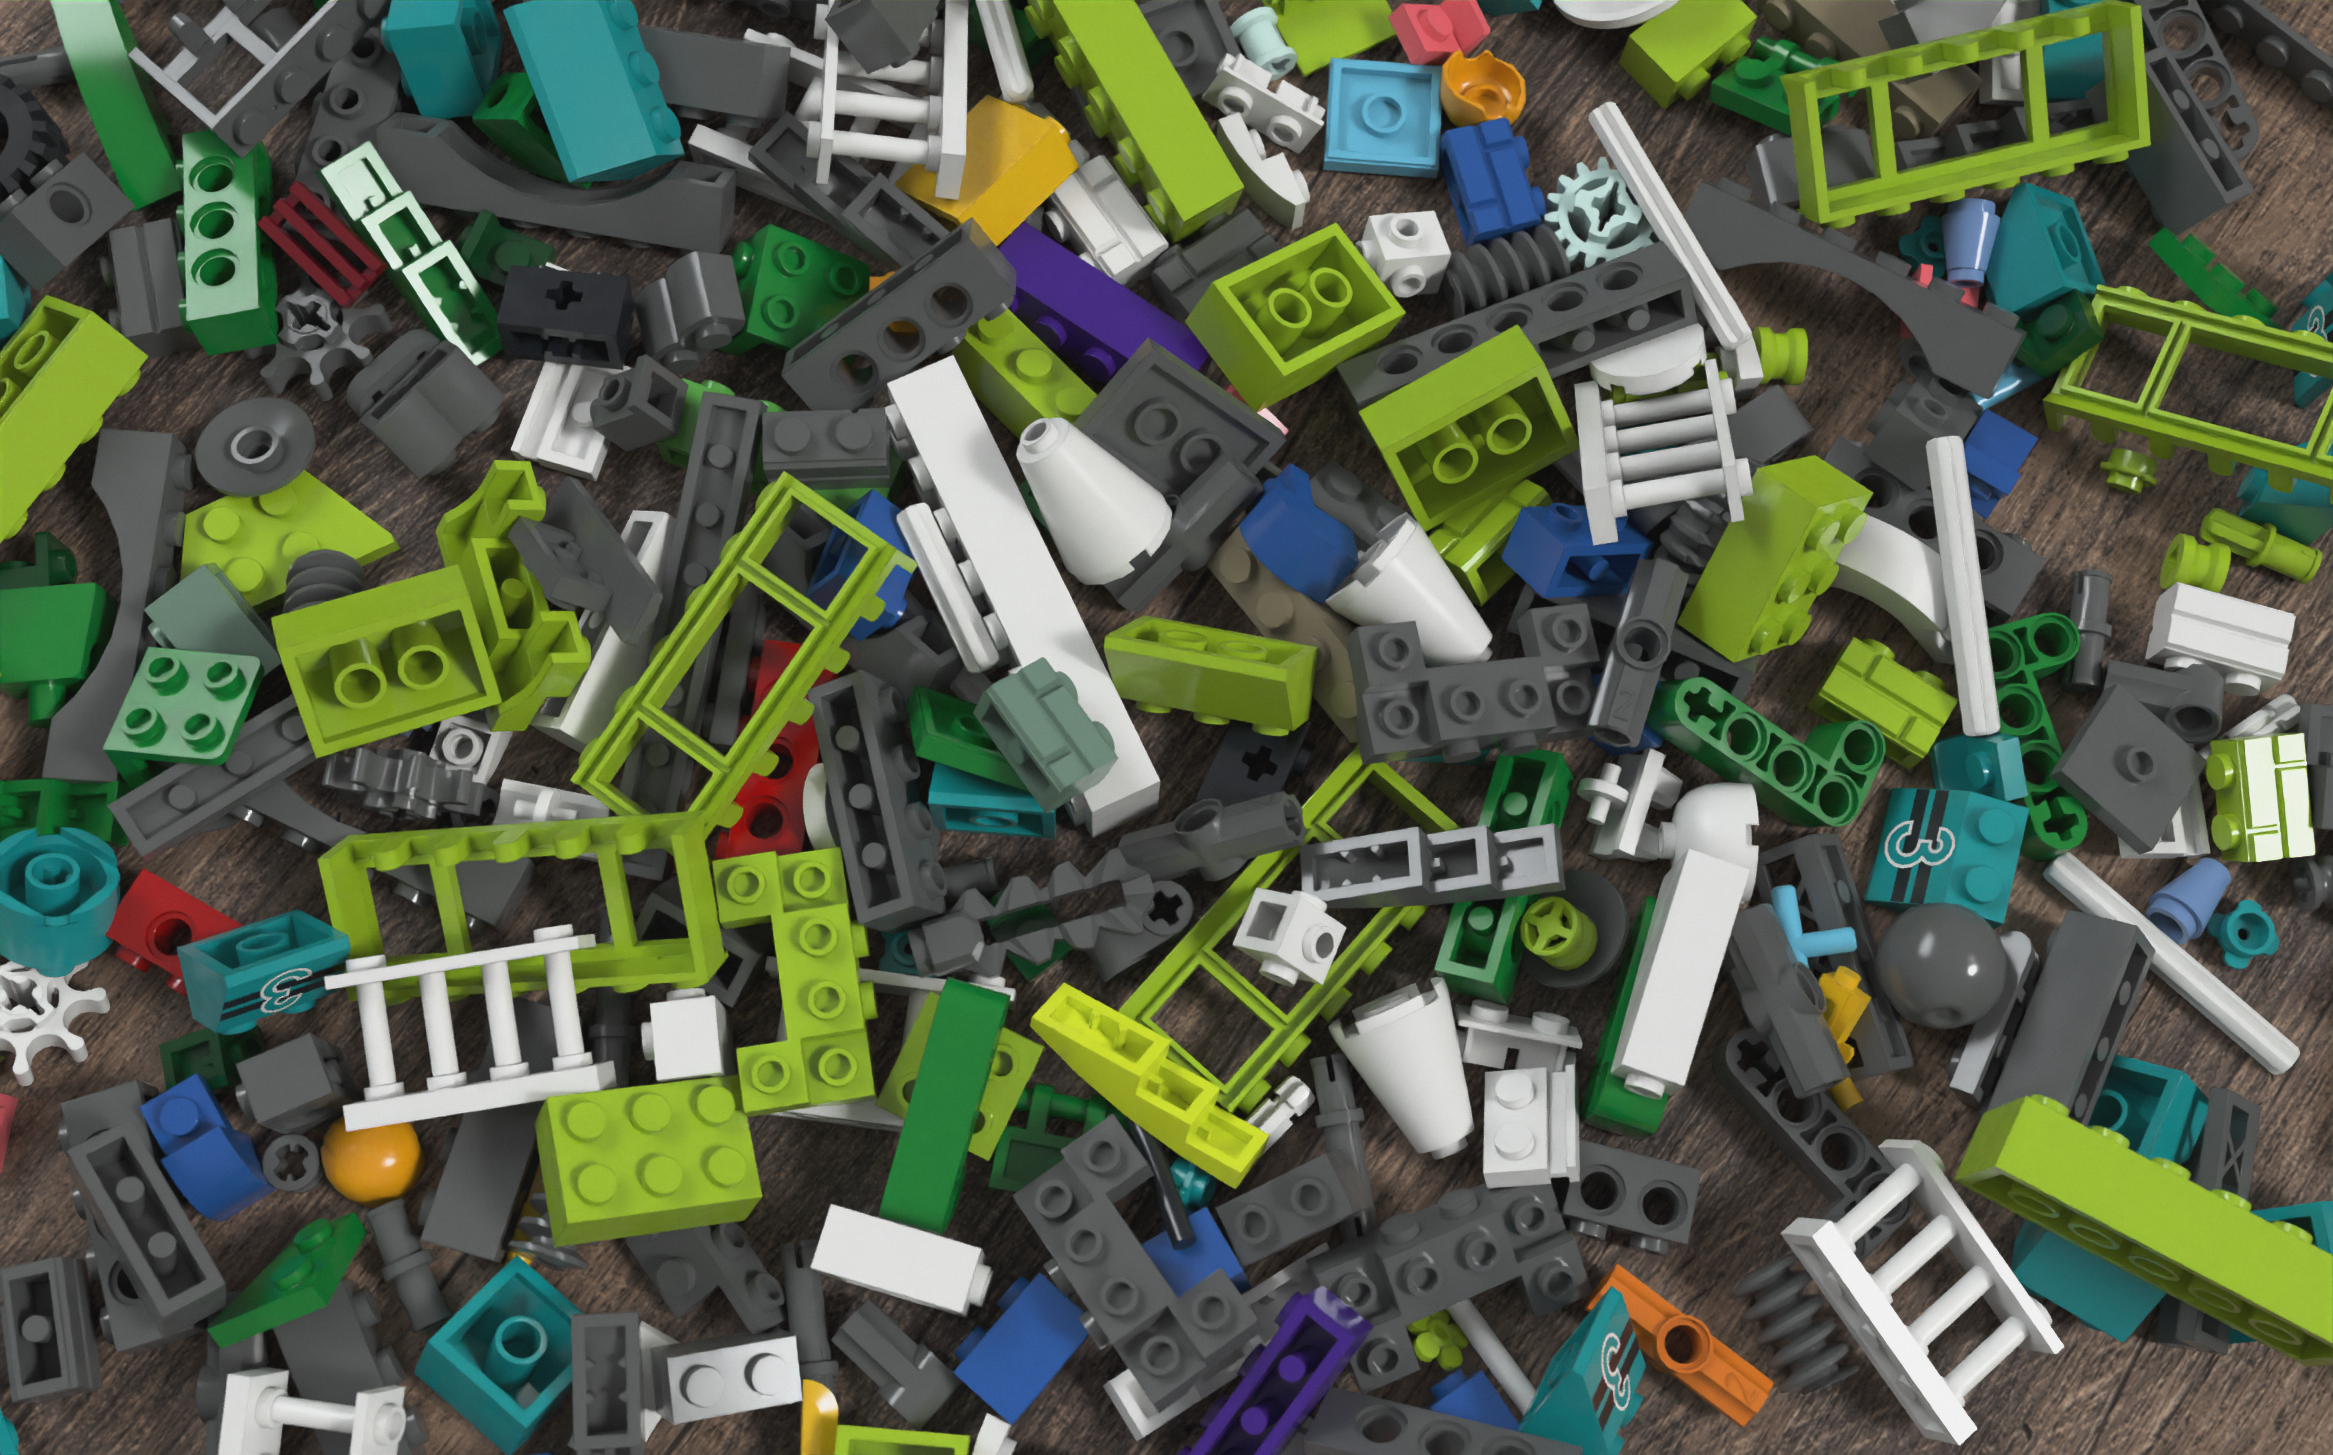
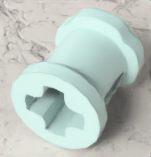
M1265 6L1253 9L1240 16L1231 25L1230 30L1236 44L1242 46L1248 60L1272 73L1270 81H1274L1286 75L1295 67L1298 56L1292 47L1285 45L1275 25L1278 17L1271 7Z

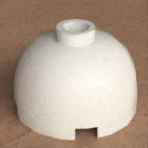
M1732 782L1710 783L1688 791L1677 803L1672 822L1660 823L1658 834L1659 858L1670 859L1671 867L1690 848L1750 869L1740 904H1745V901H1749L1752 897L1758 864L1759 846L1752 845L1751 825H1759L1756 794L1752 784Z

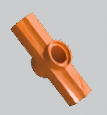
M1615 1264L1596 1286L1583 1309L1589 1313L1611 1286L1623 1294L1641 1353L1647 1357L1649 1363L1656 1370L1674 1377L1739 1428L1745 1427L1751 1418L1759 1412L1769 1397L1770 1390L1775 1382L1711 1335L1710 1330L1701 1320L1683 1314L1619 1264ZM1673 1327L1683 1330L1689 1336L1692 1343L1690 1356L1682 1364L1673 1361L1665 1349V1338Z

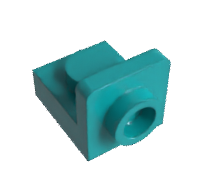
M2000 732L1984 736H1967L1965 733L1935 740L1929 749L1935 789L1972 791L2006 802L2028 796L2019 738Z

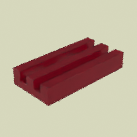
M296 181L289 188L291 193L286 199L280 198L273 206L276 210L270 216L264 215L257 225L342 307L350 309L389 265L304 183ZM302 204L317 216L368 266L362 274L296 211ZM286 221L352 283L348 289L282 227Z

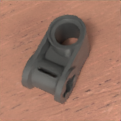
M1173 881L1153 883L1155 896L1143 915V934L1128 936L1099 929L1094 950H1087L1085 953L1104 984H1109L1130 973L1149 960L1152 955L1179 940L1188 932L1192 923L1193 903L1189 893L1182 885ZM1162 899L1167 906L1173 905L1176 902L1180 905L1176 910L1175 924L1169 926L1164 919H1158L1155 922L1150 919L1155 914L1154 902L1156 900ZM1125 900L1121 903L1114 904L1098 912L1097 914L1103 913L1107 910L1114 909L1117 907L1126 906Z

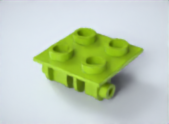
M1261 0L1264 7H1271L1278 17L1275 26L1285 45L1295 50L1298 56L1296 65L1303 77L1329 67L1331 58L1347 59L1397 37L1388 18L1393 12L1386 0Z
M933 991L929 992L875 1105L903 1119L906 1118L940 995ZM1004 1026L968 1150L987 1161L990 1160L1044 1049V1046Z

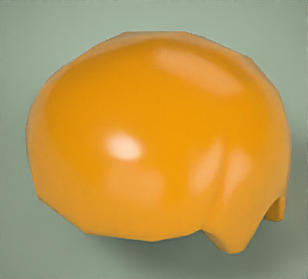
M1459 49L1453 52L1442 66L1440 79L1441 107L1449 120L1459 128L1469 125L1475 127L1481 122L1503 117L1508 119L1511 125L1519 118L1526 102L1525 80L1512 64L1494 58L1489 50H1484L1477 57L1467 59L1464 58L1463 52Z
M342 1115L330 1125L323 1137L324 1144L321 1147V1161L327 1179L346 1199L371 1209L397 1199H402L415 1188L425 1165V1153L420 1146L413 1126L409 1122L346 1132L345 1118Z

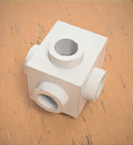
M1435 211L1387 213L1369 216L1362 241H1357L1355 245L1356 249L1393 297L1404 298L1413 295L1438 293L1451 256Z
M1256 887L1232 945L1260 962L1262 965L1259 973L1274 982L1294 987L1296 980L1300 979L1323 985L1347 927L1326 914L1325 911L1328 905L1313 895L1294 890L1292 894Z

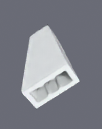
M1689 848L1663 877L1610 1072L1612 1075L1626 1079L1624 1087L1627 1090L1647 1098L1661 1099L1663 1093L1671 1096L1684 1087L1750 869Z

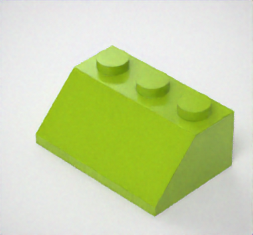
M458 564L271 617L277 650L316 758L502 703L471 599Z
M1146 615L1105 635L1104 651L1115 689L1120 698L1135 700V707L1141 711L1169 713L1172 708L1194 712L1193 718L1199 722L1216 725L1228 724L1230 719L1252 723L1253 731L1270 736L1288 735L1289 730H1296L1309 719L1319 647Z

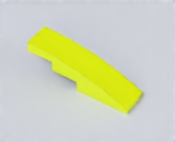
M1063 983L1032 1016L1030 1027L1075 1073L1120 1112L1178 1155L1236 1190L1264 1153L1270 1135L1216 1106L1220 1087L1167 1059L1171 1042L1169 1039L1066 983Z

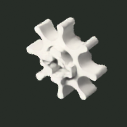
M12 961L0 966V1050L16 1054L13 1072L21 1086H29L33 1083L32 1059L43 1048L51 1046L61 1047L67 1050L76 1062H83L87 1059L88 1051L84 1040L68 1031L69 1024L79 1014L86 1012L104 1014L110 1009V1003L104 988L98 987L87 991H76L68 986L72 976L87 967L89 961L75 966L74 970L68 975L57 978L41 975L36 968L23 966ZM9 998H12L17 1004L22 1005H18L13 1008ZM36 1004L40 1015H37L30 1007Z

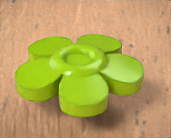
M1445 1309L1406 1325V1328L1411 1333L1417 1335L1412 1341L1414 1353L1419 1359L1424 1362H1430L1436 1358L1439 1365L1444 1370L1450 1372L1462 1365L1463 1357L1461 1351L1467 1347L1468 1339L1456 1323L1448 1324L1450 1318Z

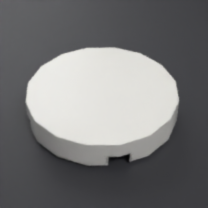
M1696 323L1590 361L1591 377L1600 387L1612 391L1611 384L1624 386L1625 394L1632 395L1662 392L1683 384L1694 375L1693 367L1698 363L1703 365L1707 358L1703 328Z

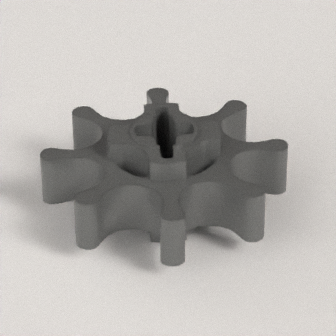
M298 265L297 271L301 278L298 290L292 295L288 294L284 298H277L278 305L275 311L278 314L279 343L245 349L243 351L249 359H255L264 354H276L274 359L260 371V375L272 394L278 395L282 393L287 382L294 376L310 374V382L320 400L329 401L333 398V392L329 386V379L332 373L337 368H342L345 365H355L363 370L374 358L367 347L358 345L361 339L373 332H389L393 325L382 304H375L365 309L354 308L356 303L368 294V289L350 309L342 307L324 289L319 288L320 285ZM346 277L341 282L346 289L352 285Z
M357 748L355 758L337 753L329 754L322 782L323 787L338 789L337 799L363 801V809L375 811L383 815L382 817L400 821L421 820L434 822L435 818L449 821L451 820V812L479 817L485 784L472 782L474 772L463 769L447 770L445 769L446 762L435 760L427 756V753L409 749L385 750L376 748L372 752L367 749Z

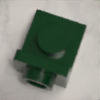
M485 209L481 210L475 224L466 226L458 243V253L478 284L500 293H504L510 265L526 267L545 266L547 262L554 264L558 257L554 246L502 227L495 213Z
M2075 288L2027 323L2020 318L2015 327L2028 333L2012 362L2020 368L2027 365L2047 380L2102 341L2104 336L2090 300Z
M49 531L36 532V565L26 561L0 563V590L75 584L78 577L75 555L70 548H67Z
M1006 887L988 901L994 908ZM1045 904L1032 906L998 918L983 921L985 931L995 943L1005 942L1021 935L1061 925ZM1054 941L1051 959L1038 966L1009 952L1006 953V958L1029 986L1075 950L1065 942Z
M259 1025L248 1031L232 1035L215 1033L206 1027L159 1045L167 1090L197 1073L206 1078L215 1096L233 1090L236 1085L242 1083L236 1064L267 1051Z

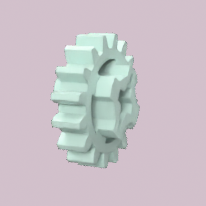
M1600 157L1597 170L1591 172L1584 163L1576 164L1575 180L1561 175L1557 183L1558 193H1549L1547 196L1546 211L1549 213L1544 215V224L1550 227L1558 236L1565 249L1570 268L1580 263L1584 265V271L1660 242L1618 169H1609L1606 157ZM1610 208H1614L1609 222L1605 223L1603 231H1599L1603 218L1607 217ZM1575 233L1580 234L1583 241L1579 239Z

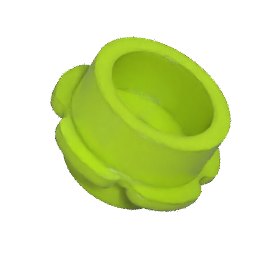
M2113 448L2108 461L2101 462L2099 466L2105 474L2109 475L2106 485L2125 493L2140 495L2143 487L2156 486L2158 480L2154 478V474L2159 462L2132 450Z

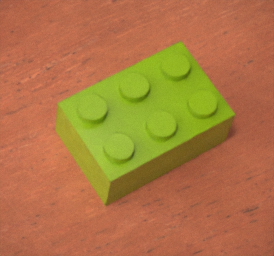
M1334 223L1212 282L1185 320V323L1247 405L1258 413L1336 372L1337 364L1376 350L1406 312L1339 225Z
M1518 324L1358 411L1398 490L1424 532L1580 448L1577 435L1544 361Z
M1816 455L1757 468L1751 480L1753 495L1743 496L1741 499L1744 520L1736 522L1730 520L1677 624L1733 663L1759 654L1765 655L1769 651L1785 645H1793L1804 635L1811 623L1812 617L1808 614V611L1815 598L1830 587L1838 574L1839 565L1835 562L1844 545L1852 542L1866 523L1867 513L1863 511L1873 492Z
M739 1074L551 1096L546 1098L534 1122L554 1247L744 1221L762 1198L748 1118L743 1108Z

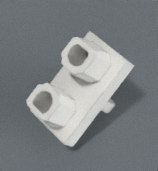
M1652 748L1645 749L1642 755L1623 754L1620 755L1617 765L1604 763L1599 779L1583 778L1580 780L1577 794L1591 803L1586 819L1597 825L1588 854L1603 861L1626 858L1647 862L1659 858V829L1645 823V818L1649 806L1659 811L1671 809L1677 802L1683 783L1680 778L1662 767L1665 754Z
M504 778L498 810L492 825L612 817L613 810L591 795ZM585 853L574 857L598 862L597 853Z

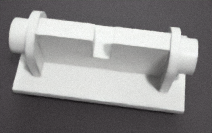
M1228 53L1224 55L1216 70L1218 75L1201 98L1219 108L1227 116L1240 112L1245 124L1268 136L1274 143L1287 147L1298 154L1302 152L1324 124L1321 119L1325 109L1317 105V97L1310 96L1284 80L1280 82L1275 93L1269 91L1267 86L1273 74L1246 59L1240 53L1236 58Z
M1474 1000L1471 1007L1456 1004L1455 1013L1458 1025L1465 1027L1464 1031L1456 1029L1462 1062L1504 1069L1509 1047L1519 1049L1515 1070L1547 1067L1548 1073L1565 1071V1065H1574L1576 1062V1052L1566 1051L1567 1046L1582 1049L1583 1043L1577 1027L1569 1026L1570 1020L1561 1015L1549 1012H1534L1532 1018L1508 1014V1007L1486 1000Z

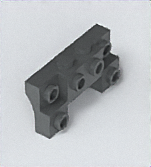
M1587 603L1529 609L1517 620L1525 655L1523 658L1433 668L1425 667L1416 621L1357 627L1345 641L1355 687L1357 740L1362 764L1443 755L1445 763H1457L1480 756V750L1500 748L1502 756H1515L1537 749L1538 743L1591 737L1592 734L1585 731L1596 695L1591 668L1600 659Z
M1112 1114L1063 1148L1060 1152L1065 1159L1012 1196L1053 1256L1043 1266L1064 1297H1067L1076 1290L1088 1308L1078 1318L1100 1350L1110 1343L1114 1346L1145 1394L1160 1413L1187 1394L1218 1363L1264 1329L1222 1267L1177 1298L1113 1205L1151 1178L1154 1173L1116 1117Z
M1485 1182L1471 1189L1453 1190L1443 1195L1437 1204L1413 1214L1405 1213L1392 1216L1385 1220L1379 1229L1305 1260L1316 1289L1322 1286L1326 1287L1374 1326L1346 1365L1350 1378L1361 1394H1366L1420 1370L1406 1325L1511 1279H1515L1522 1303L1535 1318L1593 1294L1576 1240L1565 1228L1551 1184L1487 1188Z

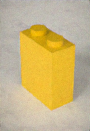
M987 94L967 113L966 159L959 200L935 197V172L925 171V165L914 164L894 185L949 232H952L973 217L997 247L1080 166L1068 146L1071 143V138L1066 129L1057 120L1050 116H1047L1045 119L1030 113L1017 102L1009 104Z

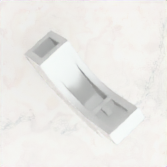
M1867 515L1866 523L1861 532L1852 542L1844 545L1835 563L1839 565V571L1830 587L1850 591L1879 605L1906 627L1935 662L1954 664L1940 554L1904 531Z

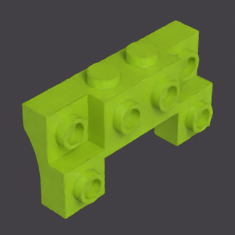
M494 460L479 488L462 504L445 513L435 531L445 568L456 564L459 565L502 703L484 708L490 732L525 731L539 707L545 703L546 697L570 696L583 673L588 670L591 661L590 643L587 637L581 634L575 611L549 610L547 599L542 593L543 587L535 575L522 564L523 557L508 537L519 516L540 522L543 520L546 512L545 492L541 486H537L530 461Z
M841 846L778 856L776 851L712 861L719 920L723 928L731 929L772 922L787 1033L786 1041L736 1048L744 1113L748 1117L804 1108L877 1100L878 1095L867 1020L878 1018L877 1001L873 981L862 982L859 958L869 956V944L866 927L859 925L858 920H853L846 865Z

